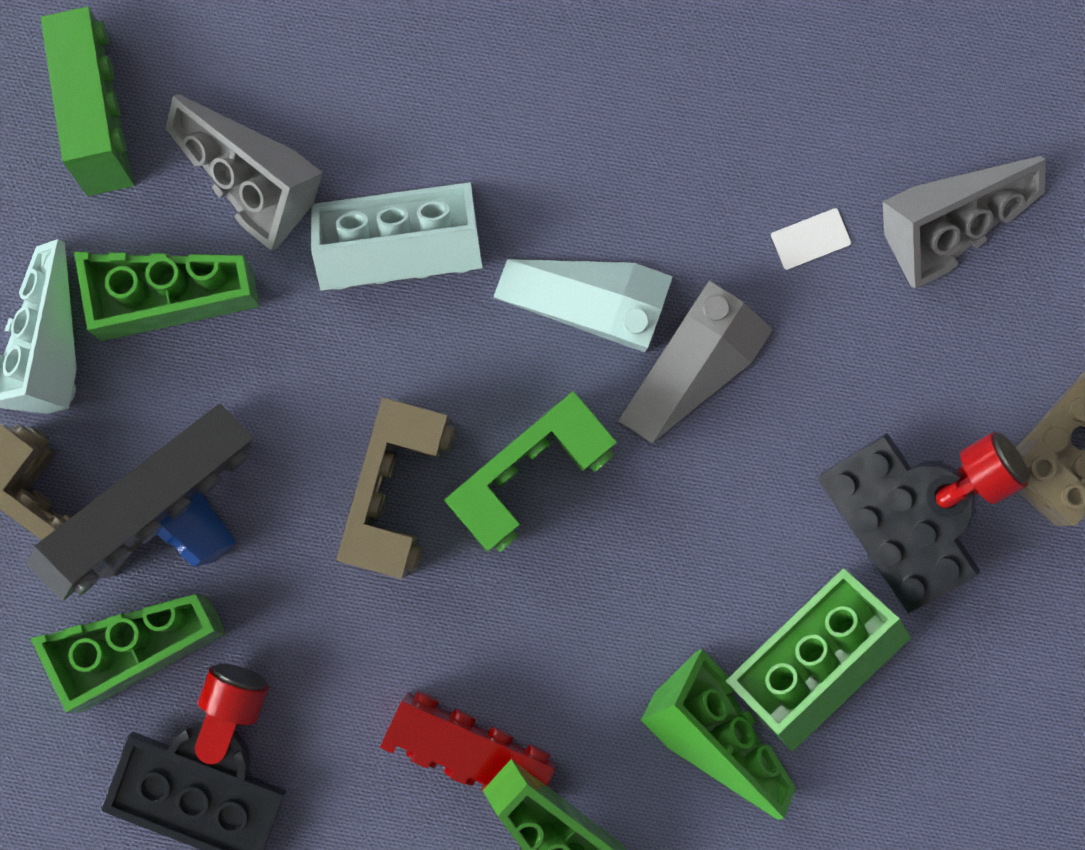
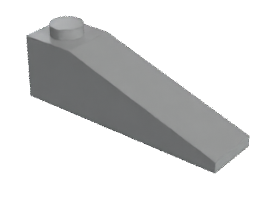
M1037 156L916 185L884 200V235L910 286L916 289L949 273L958 265L956 258L970 246L978 249L987 241L985 234L1001 221L1009 223L1045 193L1046 159L1042 156Z
M709 280L618 422L650 443H653L749 366L773 329L743 301Z

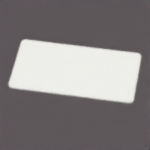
M837 208L771 233L772 240L785 270L851 245L850 238Z

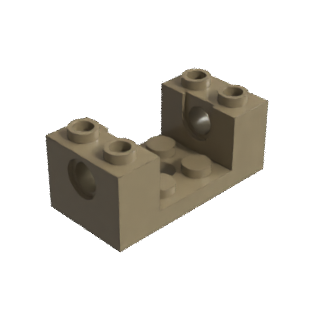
M1085 371L1016 447L1029 472L1028 486L1018 491V493L1055 526H1076L1085 516V449L1079 450L1071 442V434L1077 427L1085 429Z
M382 397L336 561L400 579L407 577L409 571H417L423 547L417 546L419 537L374 525L372 522L374 518H381L387 499V494L381 493L385 477L392 479L396 468L398 455L392 453L393 447L396 446L441 459L443 451H451L456 429L450 426L451 419L448 415Z
M0 424V510L40 540H43L72 517L69 514L61 517L51 509L53 502L42 493L34 489L31 493L28 492L57 452L47 445L50 438L32 426H29L27 429L21 424H17L15 427ZM138 540L129 548L132 551L131 554L115 569H111L107 565L97 573L100 576L99 579L115 577L141 541Z

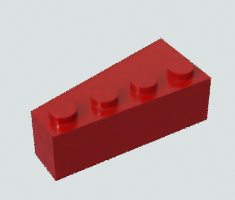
M417 691L415 696L410 693L406 694L379 747L393 754L398 746L407 750L406 755L412 758L411 761L425 768H428V766L436 768L437 764L445 767L443 772L450 779L469 786H473L475 781L483 784L482 791L511 759L546 786L555 770V763L549 760L551 756L549 752L532 744H529L527 749L512 743L514 736L494 726H491L490 731H487L475 725L476 718L462 710L454 708L452 713L437 707L438 699L422 691Z

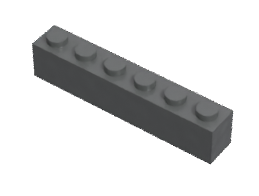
M219 403L37 543L26 565L62 601L75 591L80 596L83 595L99 580L100 576L97 573L107 565L111 569L119 566L131 554L132 551L129 548L134 543L140 540L145 544L161 530L162 525L160 522L169 515L173 520L178 518L192 504L191 497L197 492L204 496L219 483L221 478L218 475L228 469L232 473L248 459L249 455L245 451L254 437Z

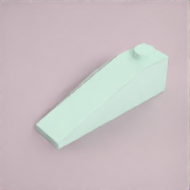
M56 239L35 248L19 291L20 297L24 302L14 319L9 318L5 331L10 332L11 336L4 355H0V408L48 414L69 409V405L75 396L76 386L74 381L77 368L65 242Z
M507 259L493 298L645 353L650 344L673 276L637 263Z

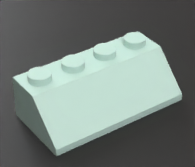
M471 182L314 203L311 207V252L320 291L328 289L340 290L350 286L372 283L384 284L394 280L420 279L431 275L453 272L464 273L470 270L482 269Z

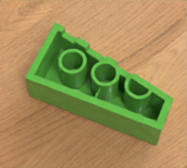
M89 6L40 17L62 162L87 196L135 186L120 120V105L112 80H115L114 69L109 56H106L104 46L109 45L108 33L104 22L95 19Z
M74 252L87 330L100 341L260 307L253 268L243 255L189 254V256H168V254L151 253V256L112 252H109V255Z
M194 594L145 607L142 610L111 616L105 620L70 627L60 632L49 635L44 634L30 639L65 712L83 713L225 635L227 632L209 597Z
M512 759L483 789L498 818L522 850H626L624 845Z

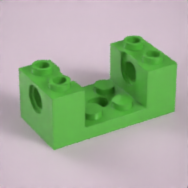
M574 391L444 499L487 552L494 546L499 552L505 549L519 537L514 529L520 525L518 520L491 490L490 486L496 482L501 488L519 472L515 467L518 462L526 456L533 461L551 444L547 440L550 435H552L582 472L589 466L594 472L597 471L615 455L610 448L617 442Z

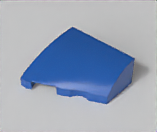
M197 492L190 498L192 504L178 518L173 520L169 515L160 522L162 528L157 533L165 542L174 546L180 555L193 567L216 562L237 543L200 492Z

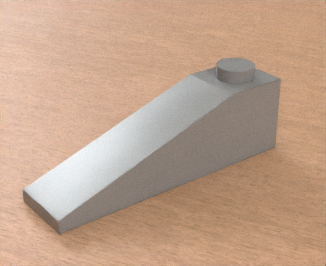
M180 94L172 97L165 129L194 166H203L215 182L211 188L218 197L226 196L238 211L235 219L239 224L271 251L277 249L314 204L323 172L296 151Z

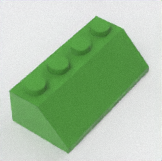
M843 568L725 681L793 752L911 637L900 618Z

